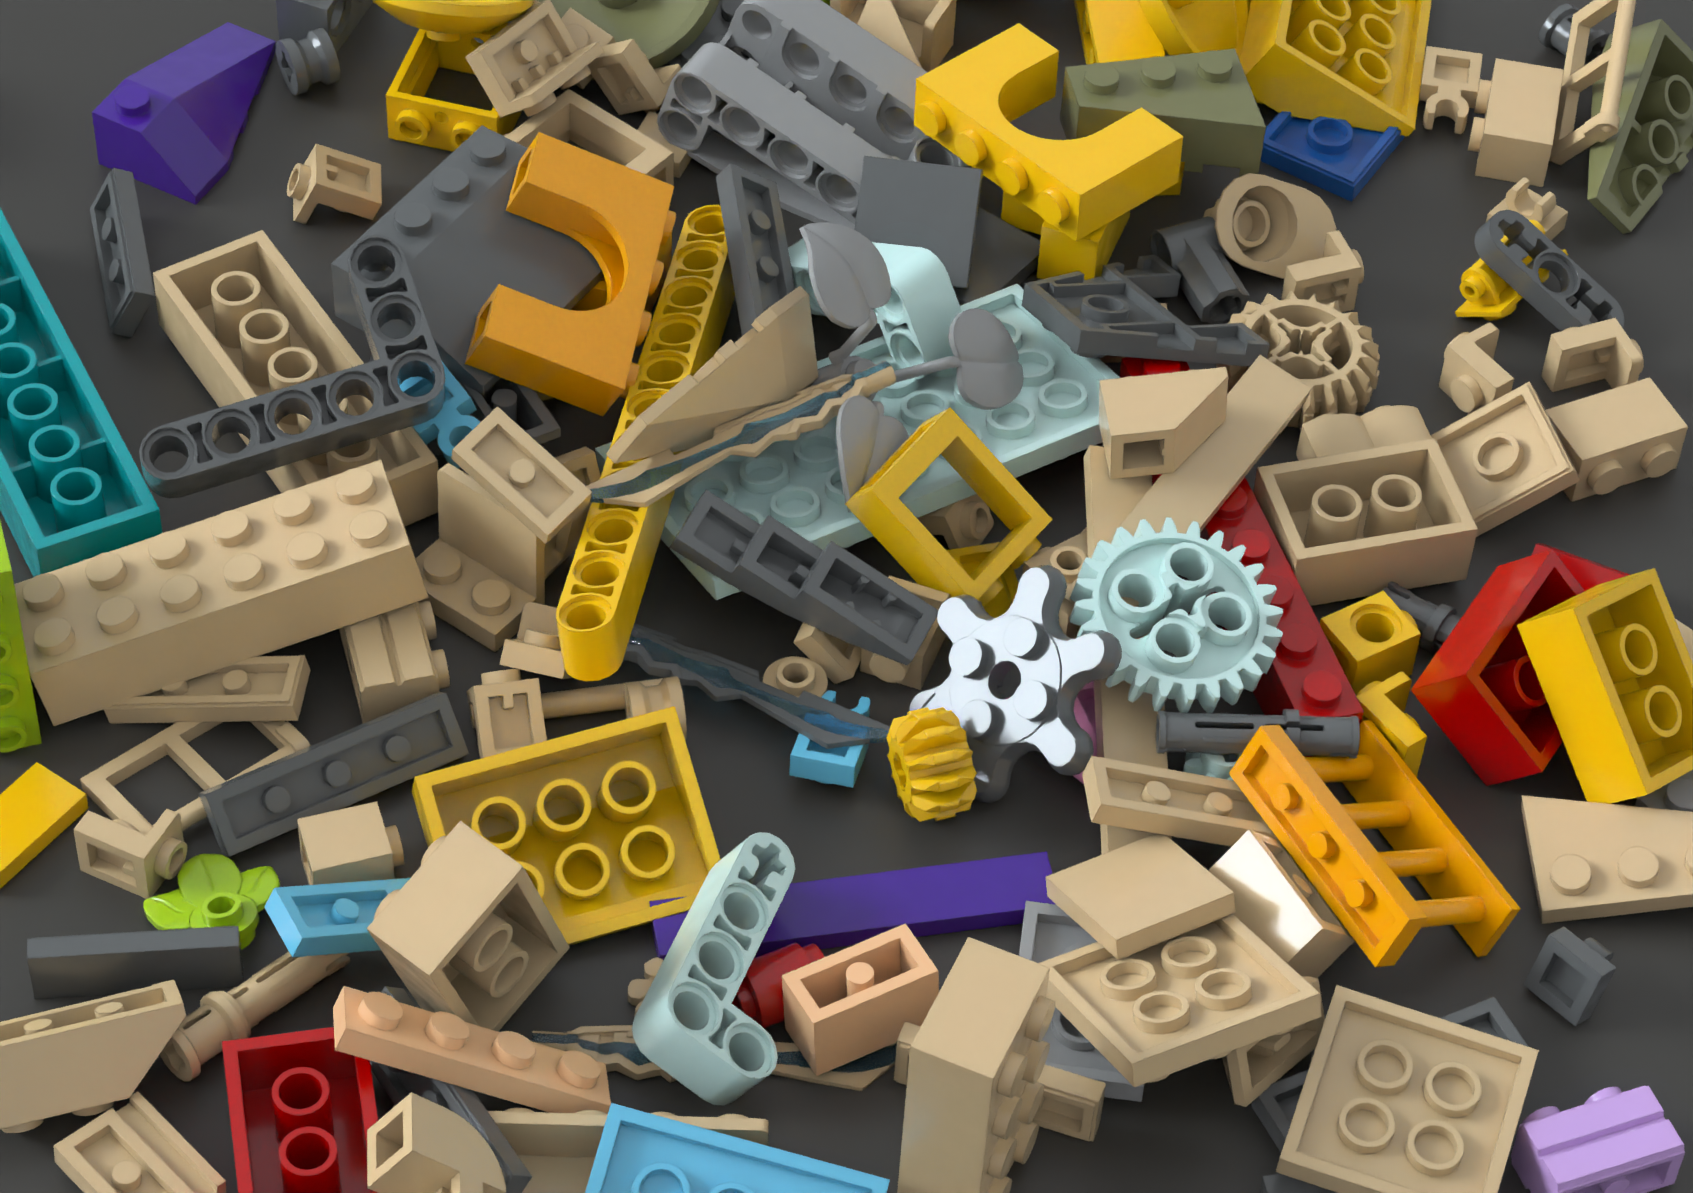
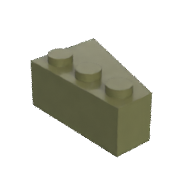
M1235 49L1065 67L1060 122L1067 140L1092 135L1142 107L1183 136L1181 162H1185L1184 171L1202 173L1203 164L1240 168L1239 177L1248 173H1259L1266 126Z

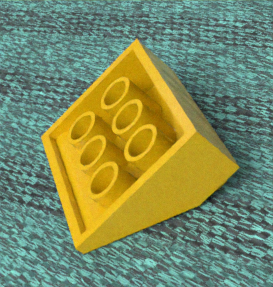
M1251 0L1240 63L1255 101L1267 105L1278 113L1282 111L1291 112V117L1309 120L1320 116L1346 120L1352 127L1385 132L1389 126L1398 127V130H1401L1400 135L1409 136L1415 130L1432 0Z
M675 706L414 777L412 794L427 847L438 838L447 836L462 821L524 867L569 946L690 910L710 869L721 860ZM684 897L652 907L649 904V901Z

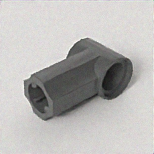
M1207 216L1157 229L1151 233V255L1158 256L1181 274L1179 287L1201 322L1228 324L1232 314L1241 313L1244 310L1250 295L1226 259V253L1219 244L1215 220L1212 217Z

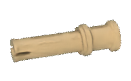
M288 951L227 993L225 991L209 992L200 1000V1007L184 1018L159 1054L170 1071L183 1081L193 1080L200 1074V1066L223 1051L222 1041L249 1038L251 1028L259 1024L261 1020L311 989L313 985L348 965L350 962V958L346 956L348 953L292 958Z

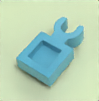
M442 362L445 373V401L443 407L436 417L412 427L426 445L437 438L438 445L447 462L456 468H460L451 459L452 449L480 421L473 416H469L477 409L471 397ZM417 376L404 380L399 387L407 395L418 397L429 393L433 385L427 379Z
M828 690L823 694L822 698L835 703L836 691ZM861 696L858 706L850 710L869 717V697ZM806 715L804 720L831 733L869 739L870 732L841 726L825 716L820 715L819 718ZM799 733L790 754L789 775L815 780L823 784H836L853 788L869 744L826 749Z

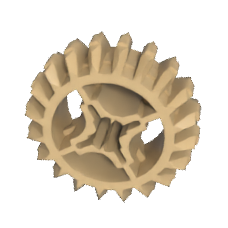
M1290 291L1284 300H1278L1273 295L1267 293L1261 305L1247 301L1241 313L1232 314L1228 324L1243 323L1270 344L1267 356L1269 361L1312 388L1306 402L1285 428L1287 426L1298 427L1301 431L1302 424L1323 414L1347 413L1355 415L1357 412H1364L1372 396L1373 389L1377 387L1380 355L1378 353L1379 345L1373 342L1372 328L1360 325L1358 312L1342 314L1338 300L1325 305L1318 302L1315 293L1309 300L1297 299L1294 293ZM1216 364V368L1226 367L1227 394L1248 370V366Z

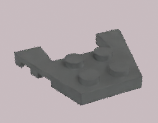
M1156 255L1138 257L1137 268L1124 271V264L1115 262L1103 265L1101 277L1084 280V273L1076 271L1028 282L1024 286L1021 306L1037 318L1046 330L1053 332L1064 341L1073 353L1082 357L1101 358L1109 355L1250 367L1259 355L1267 359L1270 346L1268 342L1243 323L1192 326L1184 324L1153 299L1177 297L1181 274Z

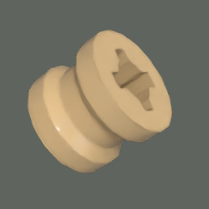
M678 676L665 677L658 685L644 686L639 681L625 682L624 698L627 719L675 706L686 740V713Z

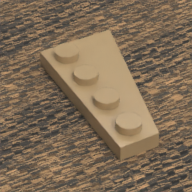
M1522 795L1521 810L1542 924L1693 907V812Z

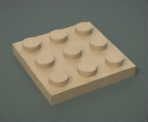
M1233 914L1120 960H1117L1100 943L1095 942L1039 963L1050 968L1046 998L1055 1001V1007L1133 1087L1163 1080L1174 1072L1209 1059L1224 1057L1235 1049L1270 1036L1288 1033L1296 1026L1322 1017L1320 993Z
M1336 985L1276 1172L1337 1193H1498L1539 1050Z

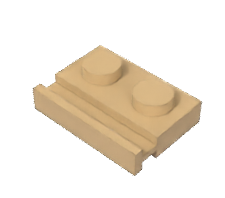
M138 1091L130 1096V1103L115 1112L113 1108L109 1109L53 1146L55 1163L84 1193H226V1180Z

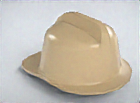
M1248 173L1233 179L1223 190L1214 207L1207 209L1203 216H1210L1215 220L1218 241L1226 253V257L1240 266L1280 279L1285 278L1287 265L1322 258L1326 234L1336 231L1331 210L1320 196L1303 187L1261 174Z

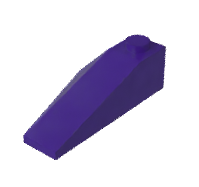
M227 22L125 78L92 111L99 164L110 169L117 168L133 172L134 179L196 205L230 168L234 158L233 147L239 133H244L248 122V109L253 97L258 95L276 52V41Z

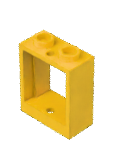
M509 23L486 32L461 34V40L456 42L432 40L426 36L427 30L419 29L386 94L388 138L453 152L482 125L502 136L511 133L522 110L500 118L494 106L491 111L424 97L438 67L475 74L465 58L483 44L477 42L474 38H479L486 42Z
M951 407L923 422L845 503L850 511L917 584L950 594L949 598L962 594L973 596L981 602L983 607L1003 588V584L998 580L1009 566L1017 569L1039 550L1042 543L1036 537L1053 520ZM940 454L1010 530L1008 535L970 575L967 574L899 499Z

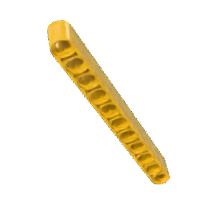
M706 205L696 208L688 214L684 221L638 361V376L635 385L629 388L610 448L642 412L688 374L693 376L719 349L735 297L720 205ZM683 451L673 452V454L677 455ZM607 456L600 479L649 457L614 463ZM683 464L647 475L633 485L594 494L556 609V622L563 665L567 674L571 677L586 682L599 681L610 677L621 666L675 490L646 508L606 504L603 498H615L649 489L680 473Z

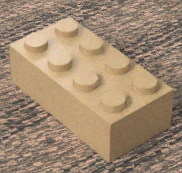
M967 938L910 1046L897 1193H1010L1012 1179L1006 1176L1014 1161L1021 1164L1026 1163L1039 1130V1124L1032 1122L1039 1108L1044 1092V1084L1037 1082L1042 1073L1050 1048V1043L1042 1041L1048 1030L1055 1009V1001L1046 998L1049 967L976 939Z

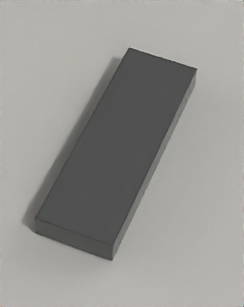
M113 168L92 203L90 214L110 329L112 334L132 338L153 301L155 293L133 172Z
M239 926L27 939V962L34 999L111 995L149 987L153 984L169 980H175L178 990L237 987L244 982Z

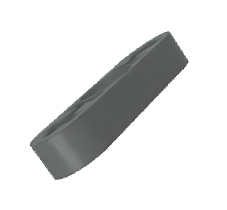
M1501 210L1477 230L1475 247L1480 258L1558 330L1563 331L1570 327L1592 324L1589 321L1592 315L1598 320L1597 322L1616 318L1622 328L1624 327V313L1616 299L1520 213L1512 210ZM1503 235L1507 236L1510 240L1508 246L1504 245L1501 241ZM1529 255L1533 260L1525 265L1522 260ZM1539 268L1547 269L1557 277L1561 287L1560 293L1552 292L1542 284L1538 274ZM1574 296L1577 300L1569 305L1566 301Z

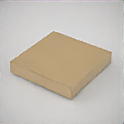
M1530 382L1521 385L1431 435L1432 438L1436 439L1478 528L1476 537L1581 481L1537 392Z
M1153 834L1046 876L1047 897L1117 960L1235 913L1234 892L1168 836L1162 834Z

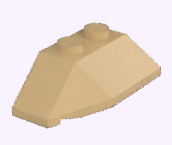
M175 980L0 1022V1129L5 1133H21L38 1127L45 1118L70 1112L77 1116L95 1115L111 1108L115 1101L130 1098L186 1017L184 1003Z

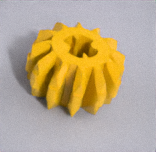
M926 707L909 711L906 716L894 718L886 738L889 746L887 757L891 763V777L894 779L897 787V797L903 801L905 811L919 822L934 819L936 822L955 817L956 813L970 810L977 792L974 781L977 772L972 762L973 751L969 749L966 731L960 727L959 718L951 710L947 711L944 707L931 710Z

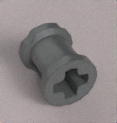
M1568 3L1555 9L1540 29L1539 42L1546 48L1557 49L1566 56L1572 17L1579 9ZM1593 27L1590 28L1584 66L1602 54L1609 36L1606 30L1596 31Z

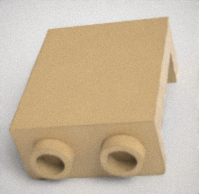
M497 406L452 449L451 459L545 543L546 579L577 549L586 522L592 491Z

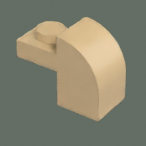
M411 1092L367 1130L368 1189L377 1193H506V1184L500 1164L482 1135L455 1112Z

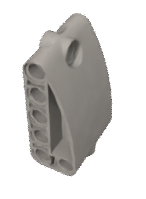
M744 0L736 9L723 39L719 43L709 42L704 44L673 77L657 119L660 132L670 144L686 150L688 156L713 172L719 174L730 163L776 182L782 209L815 223L830 222L855 229L864 156L970 167L958 156L933 138L925 135L914 125L916 78L928 72L821 0ZM744 49L747 50L754 57L755 61L752 58L746 59L741 52ZM714 130H717L718 132H720V133L723 134L724 136H722V135H720V134L714 132Z

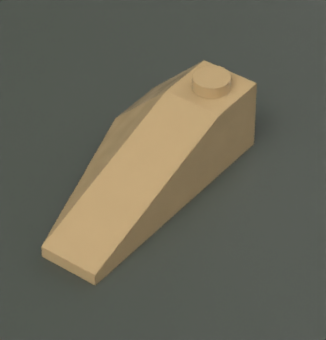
M799 286L769 307L751 324L754 328L745 333L735 343L729 340L693 376L688 374L642 412L609 449L606 455L614 463L651 457L669 448L672 452L688 450L712 439L715 427L764 407L788 401L796 397V392L809 388L819 377L809 294ZM766 428L745 431L742 439L756 437Z

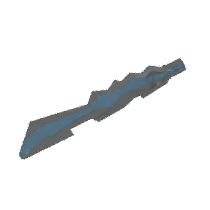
M634 623L623 660L637 663L649 675L664 678L678 676L681 686H697L715 702L743 699L826 749L887 742L886 738L890 729L888 725L805 690L799 697L760 682L758 670L710 652L686 647L677 643V638Z

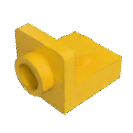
M1401 671L1383 682L1373 681L1359 691L1356 697L1364 711L1362 721L1372 720L1417 777L1427 735L1421 730L1419 724L1412 716L1404 713L1412 680Z

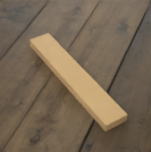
M1259 355L1227 394L1226 420L1174 473L1162 474L1119 527H1123L1134 536L1140 520L1146 519L1155 533H1159L1166 517H1169L1174 521L1178 533L1186 534L1193 521L1198 522L1201 532L1306 402L1312 388L1262 355ZM1114 532V533L1112 534V536L1108 539V541H1107L1108 543L1111 544V542H1112V540H1113V537H1114V535H1115V532ZM1077 578L1067 589L1060 610L1069 616L1076 603L1070 597ZM1121 597L1127 604L1139 607L1137 600Z

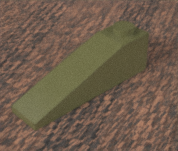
M1662 19L1632 27L1618 116L1620 117L1618 133L1602 143L1598 141L1590 146L1587 200L1622 234L1632 232L1662 195V185L1671 174L1680 172L1689 162L1686 156L1693 148V51ZM1613 33L1609 34L1602 54L1611 48ZM1606 76L1595 82L1592 86L1591 118L1600 113Z

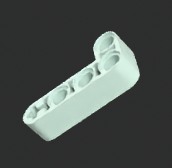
M802 238L788 247L795 289L801 286L809 294L811 314L826 316L814 295L809 276L807 248ZM872 242L886 263L891 283L890 300L884 306L873 310L895 363L900 369L940 358L954 356L949 344V327L956 315L961 313L962 310L943 263L934 253L922 247ZM922 375V376H919V377H915V379L923 378V377H925L926 375Z
M758 832L750 835L710 869L642 1001L632 1025L633 1039L638 1049L650 1061L700 1098L713 1105L724 1106L738 1099L768 1077L776 1068L778 1059L776 1045L771 1035L760 1024L731 1004L794 877L795 863L793 855L780 838L770 833Z

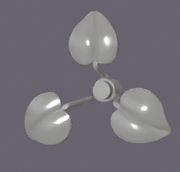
M830 222L810 223L799 228L807 248L811 285L820 308L831 322L843 328L857 329L840 349L829 353V360L832 364L818 369L819 377L810 387L843 374L861 372L875 365L869 359L850 356V354L877 324V316L873 309L884 306L891 297L888 269L876 246L856 230ZM978 308L968 309L957 314L951 322L948 338L954 356L894 371L896 382L949 368H957V385L960 395L972 406L983 410H993L1011 403L1020 393L1024 380L1023 369L1018 362L1019 354L1010 334L1001 321L992 313ZM877 392L871 394L868 398L860 395L848 398L841 405L838 412L836 442L840 476L846 502L909 438L903 424L894 417L884 416L883 404L878 401H872Z

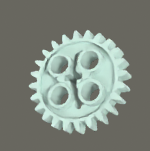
M1166 517L1161 531L1155 533L1152 526L1146 519L1140 520L1134 536L1123 527H1119L1111 544L1100 540L1097 543L1092 558H1085L1071 593L1070 599L1076 603L1069 621L1081 626L1076 638L1092 631L1103 630L1113 634L1119 640L1122 648V658L1119 667L1113 675L1107 678L1105 685L1110 688L1123 680L1131 684L1128 701L1133 703L1143 692L1152 694L1154 711L1158 712V710H1161L1168 698L1175 699L1180 713H1188L1193 701L1197 699L1207 713H1213L1220 696L1229 704L1234 705L1237 703L1243 689L1251 692L1255 690L1262 674H1267L1276 656L1275 650L1283 635V632L1276 628L1282 617L1283 609L1270 605L1277 591L1276 586L1270 584L1257 585L1264 569L1262 563L1244 567L1240 562L1246 550L1244 545L1237 546L1227 552L1221 548L1224 532L1218 530L1207 541L1200 538V528L1196 521H1193L1186 534L1177 532L1172 518ZM1177 575H1181V576H1183V577L1189 579L1190 581L1184 580V579L1178 577ZM1121 597L1137 600L1139 607L1127 604ZM1215 624L1221 625L1225 627L1227 630L1218 628ZM1147 634L1146 636H1144V637H1142V638H1140V639H1135V638H1138V637H1141V636ZM1162 650L1169 651L1177 657H1171L1165 654Z

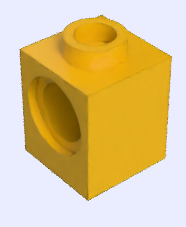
M1384 590L1321 618L1320 626L1355 695L1367 684L1373 681L1383 682L1401 671L1407 676L1412 675L1421 633L1413 617L1407 611L1400 610Z

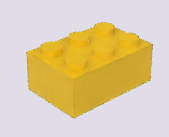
M1655 568L1596 585L1517 625L1587 802L1612 804L1645 796L1693 770V663Z

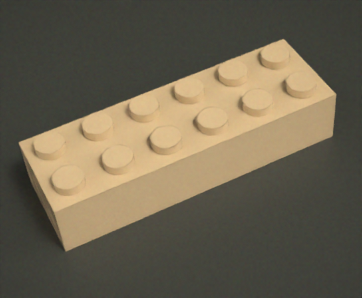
M263 230L153 272L159 325L219 408L364 364ZM360 395L348 396L339 404V408L343 412L353 416L362 415L372 407L371 401ZM297 413L289 414L279 421L277 427L284 433L291 435L300 434L307 430L311 425V421L304 415ZM412 426L266 471L279 491L283 493L287 490L340 474L349 469L382 460L405 526L438 512V460ZM238 433L245 444L248 445L250 440L243 434Z
M382 460L349 469L340 474L287 490L281 494L234 510L225 511L219 515L14 584L30 677L53 726L112 707L114 703L135 696H144L159 691L162 687L183 680L188 681L226 668L230 664L251 657H258L429 598Z

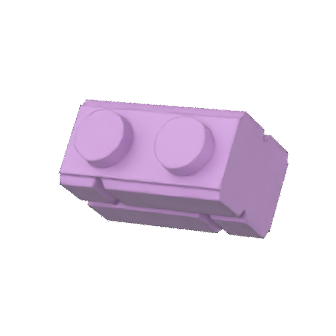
M1644 1085L1622 1092L1618 1087L1604 1088L1589 1097L1584 1105L1561 1112L1555 1106L1536 1110L1519 1125L1511 1158L1512 1165L1526 1189L1529 1188L1531 1193H1647L1675 1183L1685 1151L1684 1143L1670 1120H1665L1664 1110L1651 1088Z

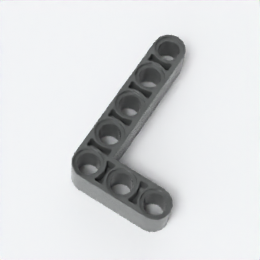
M380 234L367 235L354 244L348 256L350 291L374 361L167 423L149 431L141 442L139 454L144 479L153 492L169 499L184 497L415 426L436 417L445 401L444 367L406 257L397 242L390 237ZM371 263L386 264L393 270L390 277L383 281L368 280L360 272ZM399 319L409 323L413 330L403 338L394 339L384 335L380 328L390 320ZM417 376L427 379L433 385L429 393L418 397L407 395L399 387L404 380ZM360 395L370 400L372 407L362 415L353 416L343 412L339 408V404L348 396ZM297 413L304 415L311 421V425L307 430L300 434L291 435L284 433L277 427L279 421L289 414ZM227 433H240L250 440L245 449L238 453H225L215 446L220 437ZM169 451L182 453L188 458L186 464L176 472H162L153 466L159 455Z

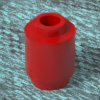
M793 943L754 958L731 1004L763 1028L785 1021L782 975L824 958L822 951L814 943L801 947L798 943Z

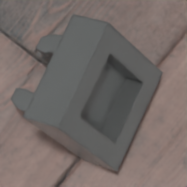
M1563 926L1548 935L1523 985L1576 1027L1591 1017L1613 976L1616 967L1609 961L1614 953L1595 938L1589 937L1582 941Z

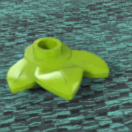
M199 854L182 865L177 876L178 889L145 899L143 908L147 919L158 930L239 926L242 950L253 941L256 933L255 929L259 923V912L265 908L273 889L280 887L278 875L271 866L257 867L240 873L235 863L224 855Z

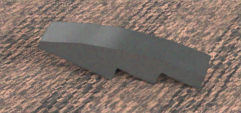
M707 489L696 502L669 547L726 583L784 614L847 643L907 666L915 657L938 614L936 608L833 541L822 550L770 515L761 524L757 523Z

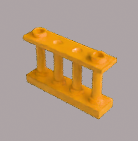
M1372 720L1362 721L1359 725L1360 742L1356 759L1329 756L1304 757L1280 725L1260 726L1229 772V775L1375 967L1394 966L1421 928L1453 925L1477 957L1487 956L1521 908ZM1342 782L1358 803L1340 804L1325 783ZM1379 829L1395 851L1377 852L1361 830ZM1415 876L1432 899L1415 901L1398 878Z

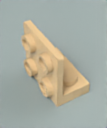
M447 463L437 472L439 539L416 558L429 597L418 601V603L430 601L433 614L496 652L504 645L505 639H511L518 632L523 607L527 602L545 605V543L470 475Z

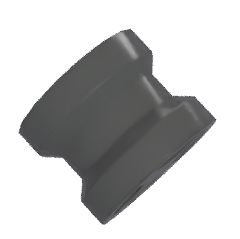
M323 28L309 31L306 38L298 41L292 38H284L277 41L276 56L284 82L293 95L307 92L311 84L318 82L324 85L339 82V60L334 45Z

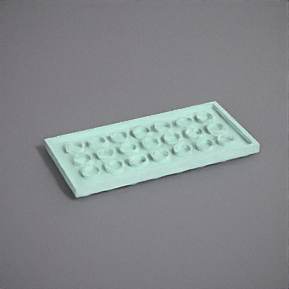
M1015 284L960 306L962 312L978 308L992 313L1001 321L1010 334L1019 354L1018 362L1022 366L1024 378L1020 393L1011 403L993 410H983L972 406L963 399L958 390L957 368L930 373L920 379L911 378L896 382L878 391L872 401L881 402L884 406V416H891L899 420L905 427L909 437L923 422L951 407L1013 477L1016 478L1085 450L1089 445L1102 443L1099 426L1100 380L1120 377L1099 358H1087L1073 353L1070 347L1057 335L1046 330L1037 318L1021 306L1024 289ZM884 336L858 345L850 354V356L869 359L875 365L886 361V367L892 366L894 371L900 370L889 351ZM829 357L817 361L818 369L832 364ZM817 411V412L812 413V414H810V415H808V416H815V415H817L819 412ZM837 416L833 417L821 429L801 433L798 440L773 442L757 457L730 455L675 489L662 531V541L670 547L696 502L706 489L759 524L770 515L822 550L831 541L842 548H847L872 537V533L852 512H848L845 505L846 501L840 476L836 442ZM780 426L768 427L756 437L739 440L734 444L683 463L681 472L726 448L740 444L756 443L770 431ZM612 442L595 448L596 459L601 472L607 458L606 453L609 451ZM940 454L899 499L916 518H919L973 496L976 492ZM671 549L715 600L741 591Z

